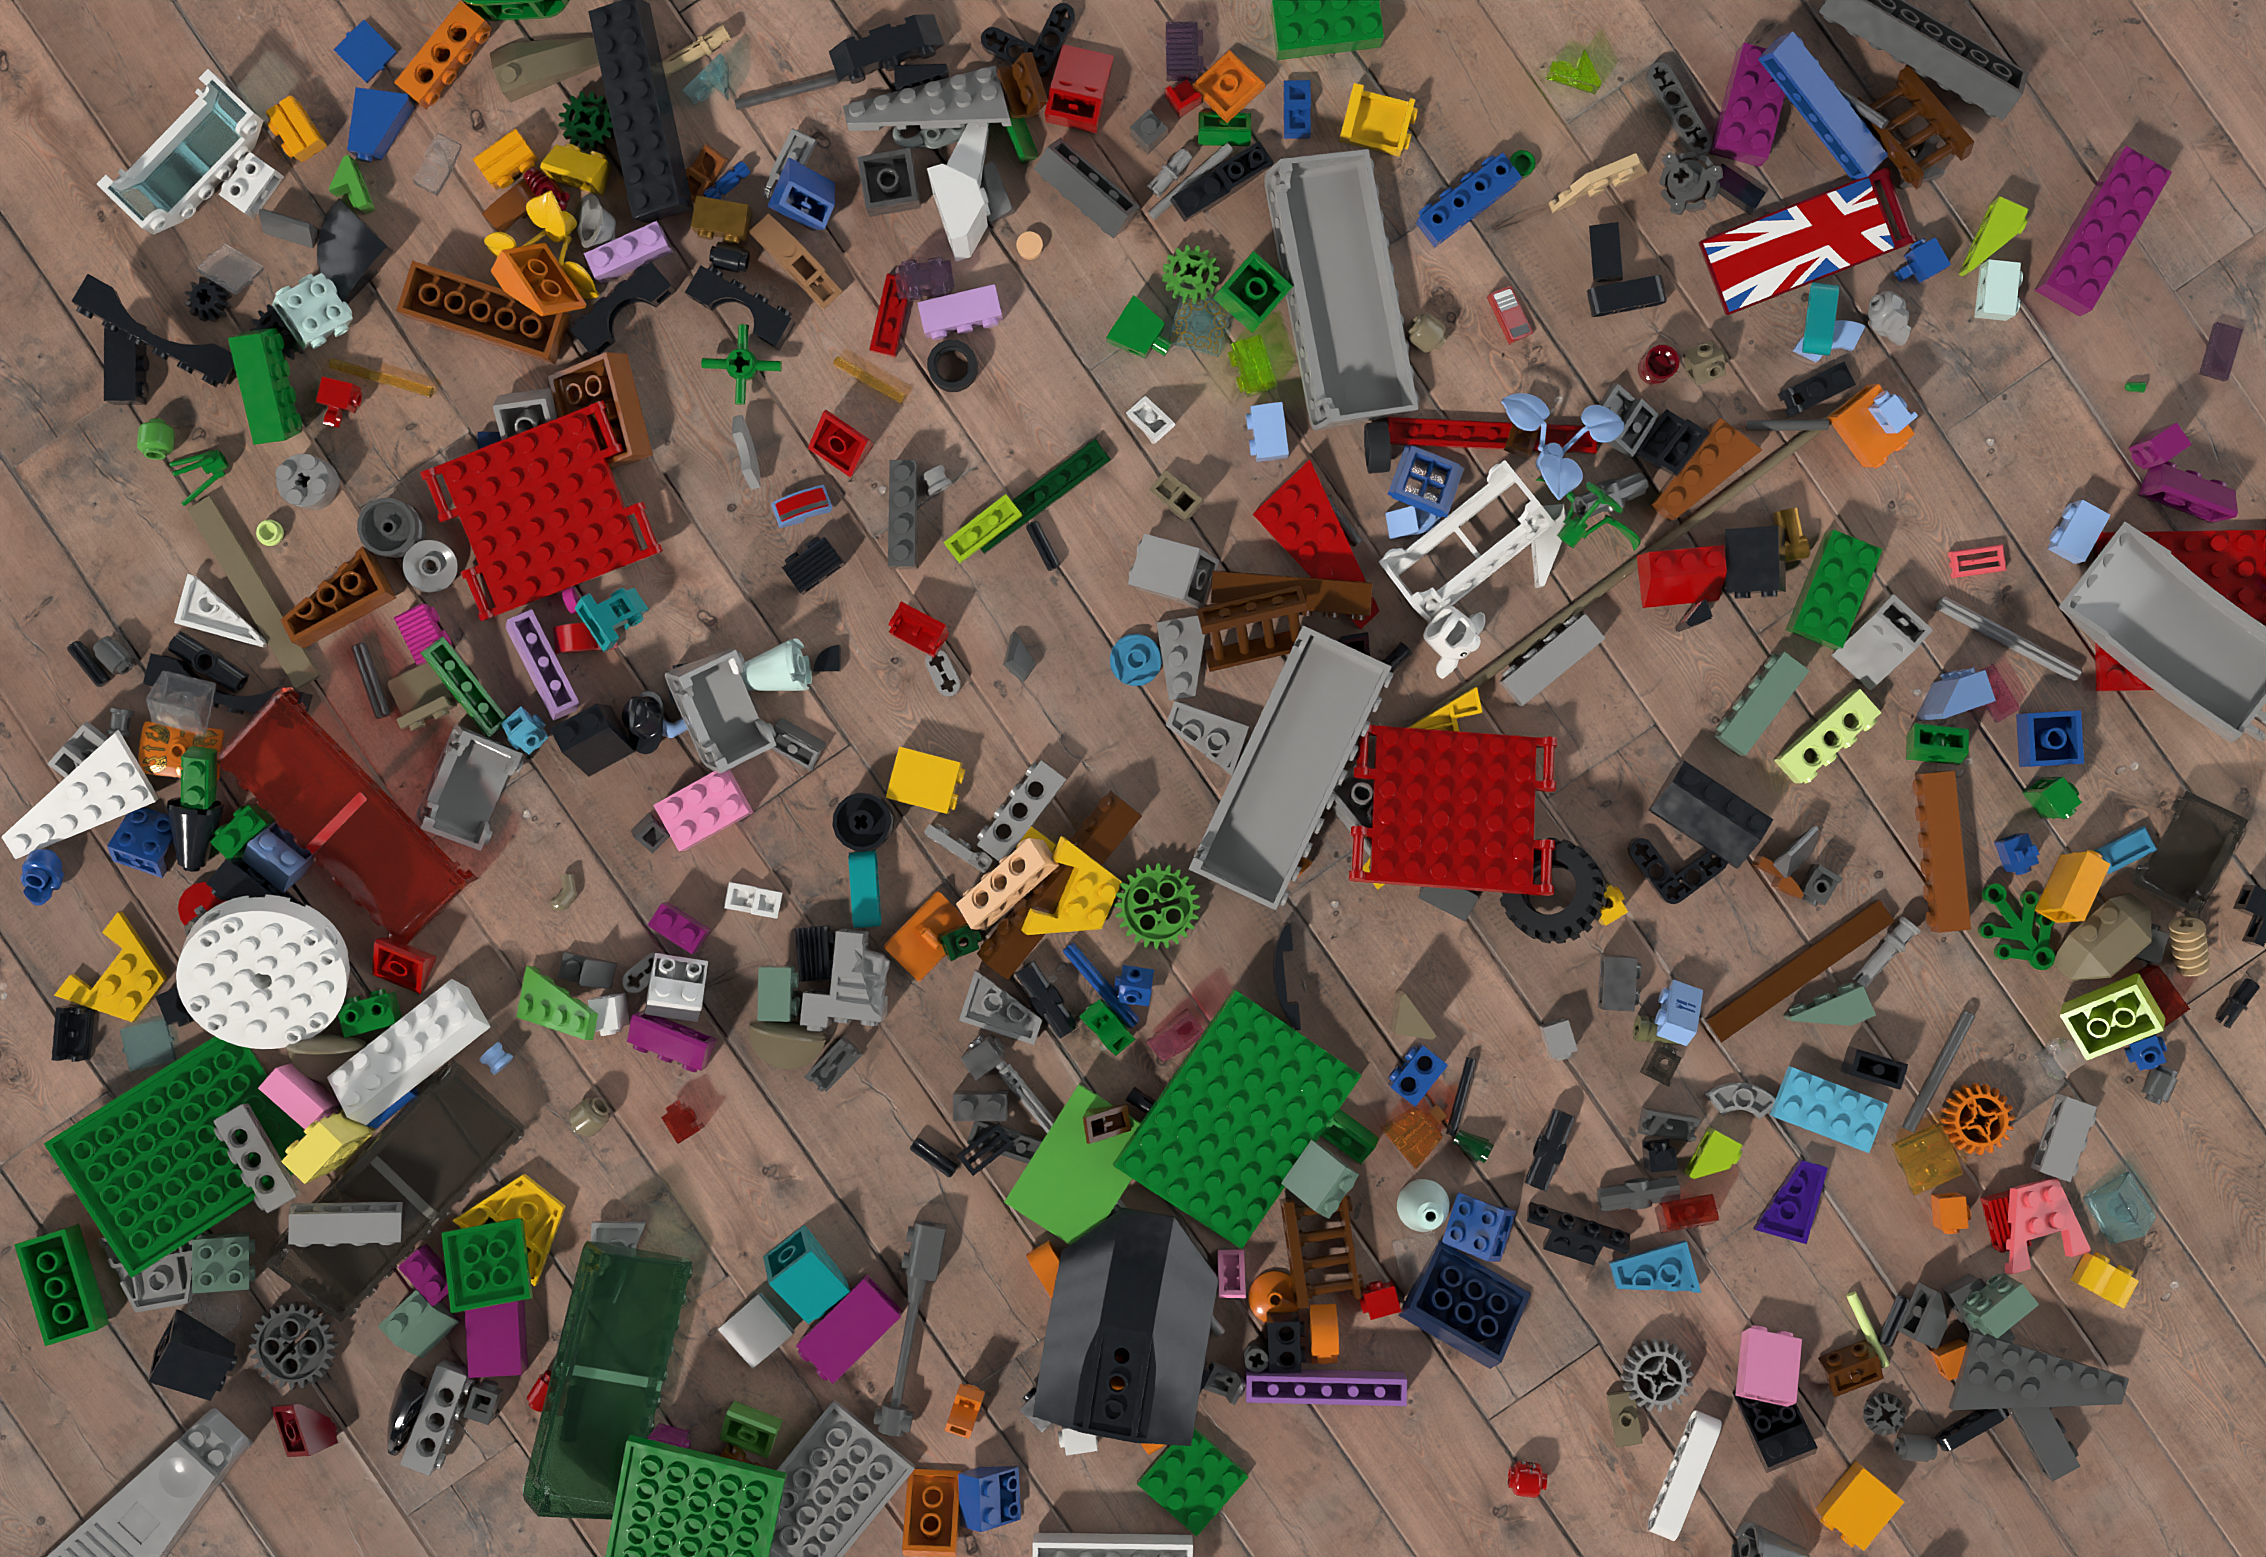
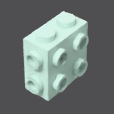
M323 273L316 276L309 274L299 280V285L293 288L286 286L275 293L276 297L272 306L303 350L310 346L316 349L327 341L325 338L333 334L335 337H338L349 330L348 326L353 319L352 311L346 302L340 300L336 294L337 290L334 283L330 279H326Z

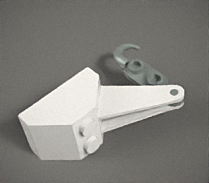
M967 123L961 128L923 129L915 137L909 139L901 137L900 130H897L895 126L893 129V139L902 148L936 149L958 142L947 165L939 164L927 168L932 193L955 261L971 257L988 227L986 216L991 215L984 187L980 188L990 123L988 127H978V123Z

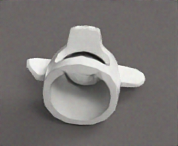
M1446 606L1435 614L1428 623L1423 636L1432 649L1441 656L1436 666V673L1439 678L1444 679L1457 667L1459 659L1466 658L1471 652L1479 648L1481 640L1478 635L1483 631L1486 622L1484 613L1472 614L1467 618L1457 608Z

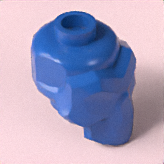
M33 850L28 854L22 865L20 880L25 887L23 893L32 904L37 906L45 904L52 897L53 891L58 890L63 883L62 862L52 850Z

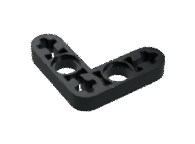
M1067 3L1055 5L1035 46L999 28L988 27L981 34L982 47L988 54L1013 65L1017 59L1009 55V50L1013 46H1020L1023 48L1024 53L1032 52L1035 61H1040L1041 58L1044 59L1046 67L1041 66L1038 72L1040 77H1045L1052 70L1062 46L1074 25V9ZM1066 11L1069 20L1064 19L1060 25L1061 30L1064 31L1062 33L1057 28L1059 23V16L1057 14H1063ZM1048 34L1058 36L1059 42L1056 46L1050 47L1045 44L1044 39ZM996 35L998 42L1005 45L1004 53L1001 52L1002 46L996 43L989 46L987 38H993Z
M1636 838L1629 843L1627 848L1632 861L1659 897L1669 904L1680 903L1722 872L1727 866V862L1720 858L1718 860V867L1711 865L1706 869L1709 872L1707 875L1705 870L1698 865L1700 862L1702 865H1707L1711 861L1709 856L1711 854L1716 856L1707 850L1674 874L1649 840ZM1637 843L1639 845H1646L1647 848L1644 849L1645 854L1650 858L1654 855L1655 859L1648 861L1643 866L1642 862H1645L1646 859L1640 854L1635 855L1634 852L1637 850L1635 845ZM1655 863L1660 864L1663 868V874L1658 879L1651 877L1649 873L1650 867ZM1691 869H1696L1700 873V879L1695 884H1690L1686 879L1687 872ZM1680 878L1681 882L1688 887V890L1685 891V888L1681 887L1675 892L1676 898H1667L1668 886L1672 888L1677 887L1681 884L1677 881Z

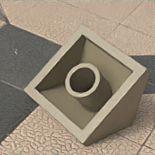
M1401 989L1395 992L1390 1029L1398 1035L1435 1039L1437 1037L1408 996Z

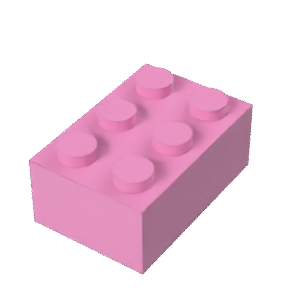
M730 769L721 774L714 771L653 805L679 852L688 850L754 813Z

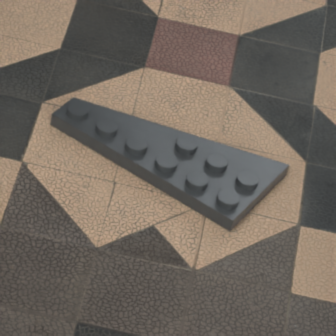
M1971 1331L1949 1408L1951 1410L2119 1405L2123 1402L2129 1378Z

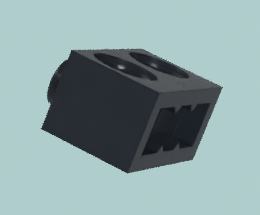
M1298 1312L1266 1313L1269 1373L1301 1372V1363L1306 1362L1305 1346H1300V1337H1305L1304 1321L1299 1320ZM1289 1326L1292 1328V1330L1288 1333H1282L1279 1331L1282 1327ZM1284 1352L1293 1353V1355L1289 1358H1283L1280 1356Z

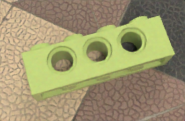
M1861 689L1852 690L1779 754L1774 761L1794 783L1804 782L1807 784L1817 776L1816 770L1822 765H1829L1838 757L1835 753L1842 747L1845 749L1850 747L1857 740L1856 735L1861 730L1867 731L1877 723L1875 718L1881 712ZM1847 714H1850L1854 720L1850 728L1844 724V718ZM1828 731L1834 736V741L1830 746L1824 741V735ZM1807 749H1811L1814 753V759L1811 763L1806 762L1804 759V753Z

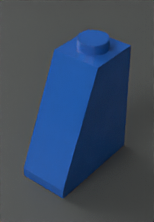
M356 87L347 150L356 157V160L372 163V159L382 161L414 110L416 101L408 94Z

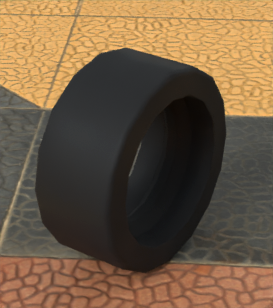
M945 340L938 343L931 350L927 359V369L930 378L938 388L947 392H959L967 389L974 382L978 374V362L973 350L966 343L959 340ZM958 351L966 357L968 370L962 379L947 381L939 375L937 362L945 352Z
M1385 421L1366 423L1364 426L1365 459L1369 474L1389 472L1391 468L1390 436L1388 425Z

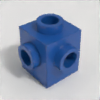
M1123 965L1122 974L1116 975L1114 991H1119L1118 1002L1149 1006L1154 969Z
M2154 1034L2130 1043L2128 1047L2124 1048L2129 1063L2135 1062L2139 1071L2154 1069L2160 1064L2166 1063L2163 1052L2168 1050L2162 1036L2157 1037Z

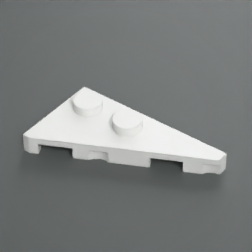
M187 574L174 623L267 648L268 643L261 634L199 578Z

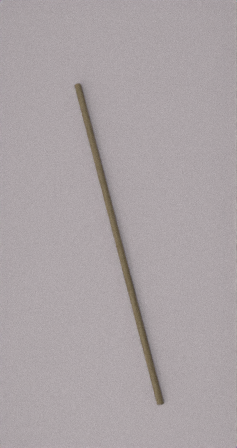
M1837 407L1835 410L1830 412L1822 419H1827V417L1831 415L1834 411H1836L1839 407ZM1806 430L1641 554L1664 550L1824 430ZM1637 557L1417 719L1416 722L1475 686L1477 688L1563 625L1573 615L1578 614L1638 569Z

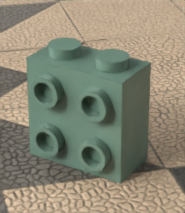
M1311 1140L1281 1184L1315 1212L1329 1219L1338 1209L1340 1202L1347 1192L1352 1189L1359 1174L1328 1149Z
M250 1232L199 1235L192 1239V1293L249 1290L250 1282H254L256 1278L255 1265L250 1266V1255H255V1239H250Z
M2001 1273L1992 1276L1987 1281V1285L1980 1291L1971 1293L1961 1307L1967 1313L1964 1318L1974 1329L1978 1328L1984 1335L1988 1333L1998 1339L2039 1304L2022 1283Z

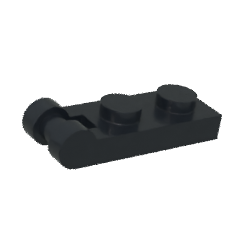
M1844 361L1777 395L1780 401H1784L1788 409L1786 413L1790 418L1855 386L1856 383ZM1798 393L1802 403L1797 404L1793 395Z

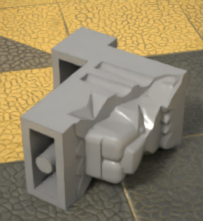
M846 928L836 931L830 990L810 988L803 993L800 1025H806L807 1030L823 1031L833 1022L850 1023L854 1019L861 1020V1025L877 1026V1023L882 1022L887 1017L888 996H885L884 993L887 986L886 976L890 967V960L883 953L868 949L869 931Z

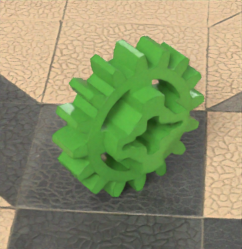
M1189 245L1185 246L1184 252L1176 248V257L1168 255L1167 262L1169 264L1163 265V271L1166 273L1163 274L1162 280L1163 282H1168L1166 284V291L1174 290L1173 298L1176 299L1179 295L1182 296V303H1186L1187 299L1191 298L1193 304H1196L1197 297L1199 296L1205 301L1207 299L1206 292L1213 294L1215 291L1213 285H1218L1219 277L1216 275L1219 274L1220 268L1213 267L1216 264V258H1208L1209 250L1200 253V246L1198 245L1194 251L1190 250ZM1179 265L1180 271L1174 276L1173 271ZM1208 272L1209 277L1207 282L1204 284L1202 277L1205 276Z

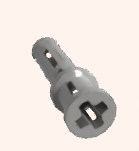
M1904 917L1899 919V925L1891 934L1887 933L1884 936L1885 942L1865 963L1860 971L1852 977L1858 985H1862L1866 989L1898 952L1901 953L1906 950L1905 945L1913 936L1921 933L1908 919Z

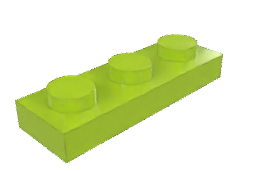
M1005 494L943 543L959 564H961L1023 515L1007 494Z

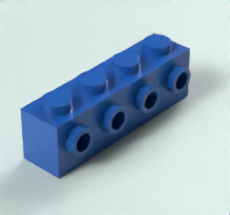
M1504 153L1497 157L1494 154L1481 164L1483 167L1477 173L1469 172L1460 180L1462 184L1455 190L1452 187L1448 188L1439 196L1441 200L1434 206L1429 203L1418 212L1420 216L1416 224L1434 248L1519 184L1522 176Z

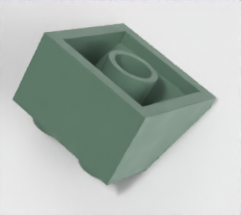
M416 1289L378 1327L396 1346L423 1358L461 1320L454 1313H451L450 1308L443 1301L432 1306Z

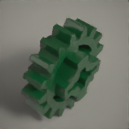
M583 91L580 92L579 99L570 96L572 103L570 105L563 103L566 112L559 113V117L564 120V122L559 123V127L562 130H566L562 134L566 140L571 139L570 144L577 146L579 144L583 151H586L588 145H590L593 151H596V144L599 143L606 147L604 140L606 138L613 140L614 138L610 133L613 130V125L606 99L602 95L597 99L594 92H590L589 97H586ZM592 105L593 107H592V108H588V107H584V106ZM587 118H590L591 121L589 125L585 121ZM584 135H590V136H592V137L585 138V137H582V136H584Z

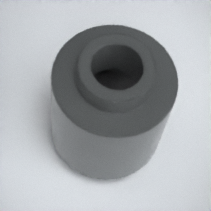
M106 636L100 639L93 647L95 657L113 675H124L134 666V656L117 639Z
M2163 1065L2151 1069L2141 1091L2146 1094L2144 1099L2157 1105H2161L2162 1101L2168 1103L2178 1082V1079H2176L2178 1072Z
M1900 1433L1899 1437L1894 1441L1895 1453L1899 1455L1901 1460L1928 1462L1929 1460H1934L1937 1456V1442L1928 1435Z

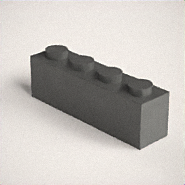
M1061 137L1047 146L1034 168L1043 180L1056 188L1065 199L1072 202L1085 216L1089 217L1104 233L1110 235L1113 239L1127 228L1140 208L1138 204Z
M889 460L888 567L891 569H917L919 464L916 460Z

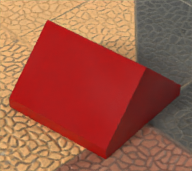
M825 410L808 445V449L851 478L874 444L869 438L828 410Z
M391 937L378 938L374 942L372 975L421 994L437 956Z

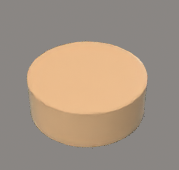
M1025 232L1017 239V251L1022 258L1033 260L1041 255L1043 242L1038 234L1035 232Z

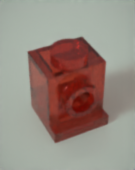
M679 1100L666 1107L665 1109L668 1113L661 1117L677 1144L705 1127L703 1123L699 1125L696 1123L697 1116L690 1106L686 1107L685 1103L681 1104Z

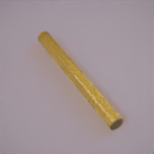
M331 358L329 362V368L429 398L434 393L433 387L335 358Z

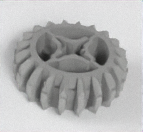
M1652 1338L1651 1346H1649L1646 1341H1642L1641 1345L1643 1348L1641 1350L1633 1346L1632 1349L1636 1354L1634 1356L1626 1354L1625 1356L1630 1363H1623L1621 1366L1627 1371L1621 1374V1379L1627 1381L1624 1383L1623 1388L1625 1391H1633L1628 1397L1631 1400L1636 1399V1404L1639 1407L1645 1404L1646 1409L1652 1411L1654 1406H1656L1658 1412H1662L1663 1405L1665 1404L1669 1410H1672L1673 1405L1671 1402L1676 1401L1680 1405L1682 1401L1679 1396L1681 1394L1686 1397L1689 1396V1393L1684 1388L1693 1386V1383L1687 1379L1694 1376V1372L1688 1369L1692 1363L1689 1359H1685L1686 1353L1683 1350L1678 1351V1346L1675 1343L1669 1346V1342L1663 1339L1659 1345L1658 1341ZM1654 1357L1650 1364L1642 1365L1647 1359ZM1667 1357L1674 1360L1677 1375L1667 1371ZM1659 1371L1663 1374L1661 1376H1656L1655 1379L1651 1376L1653 1374H1658ZM1637 1375H1642L1644 1379L1648 1380V1393L1639 1388ZM1672 1385L1667 1391L1660 1393L1664 1386Z

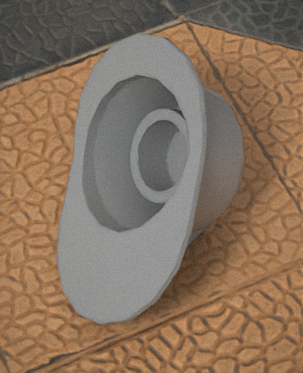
M585 195L579 202L575 213L577 221L576 231L584 248H589L590 246L599 247L615 240V218L602 208L599 199L595 195Z

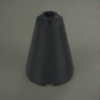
M181 797L172 798L167 801V811L177 862L185 871H199L201 867L207 864L212 848L210 841L215 838L214 833L218 829L224 810V805H221L219 800H215L208 809L181 806Z

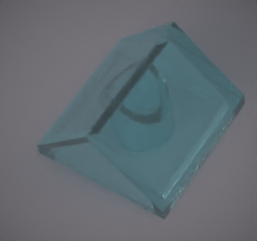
M2130 1172L2122 1174L2083 1197L2084 1202L2109 1244L2145 1236L2156 1220L2154 1212Z

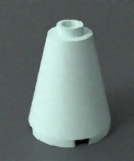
M796 638L790 639L746 661L743 666V672L740 675L747 691L808 690L807 684L812 683V670L808 655L803 656L800 650L805 648L802 642Z
M1416 1179L1407 1183L1399 1193L1397 1212L1402 1222L1412 1230L1418 1232L1432 1231L1444 1223L1449 1213L1450 1203L1448 1195L1437 1182L1427 1179Z

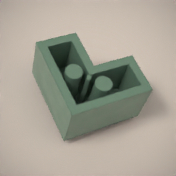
M762 965L759 967L757 1021L790 1022L797 1017L798 1013H801L802 997H798V990H794L799 985V973L795 972V966Z

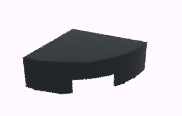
M840 645L830 646L823 650L815 661L813 672H841Z

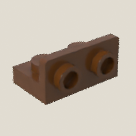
M1032 52L1022 53L1012 66L999 67L996 71L1012 118L1034 117L1048 102Z
M1862 1340L1818 1358L1820 1365L1825 1371L1829 1389L1834 1398L1884 1379L1878 1354L1867 1340Z

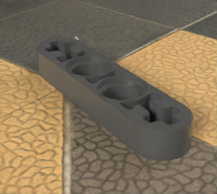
M1664 62L1654 63L1646 74L1647 84L1686 151H1693L1699 157L1700 155H1705L1712 146L1709 132L1671 67ZM1656 70L1658 73L1663 72L1665 74V76L1662 78L1663 82L1660 78L1656 80L1654 79L1653 76L1655 75ZM1670 82L1671 85L1666 87L1663 90V92H1661L1660 89L1663 87V85L1665 84L1666 86ZM1668 92H1675L1679 96V103L1676 105L1668 104L1665 99ZM1683 114L1689 115L1693 121L1692 126L1689 128L1682 127L1679 124V117ZM1695 128L1698 129L1694 136L1691 134L1690 137H1687L1686 134L1691 133ZM1696 139L1704 141L1705 144L1702 146V149L1693 146Z

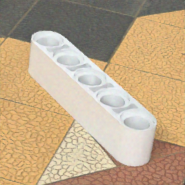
M1694 1410L1690 1415L1647 1524L1648 1531L1672 1541L1677 1539L1720 1434L1721 1420Z

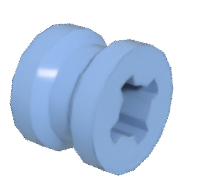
M497 1042L481 1056L479 1061L482 1064H487L490 1067V1072L496 1075L513 1059V1056L510 1053H506L502 1049V1044Z

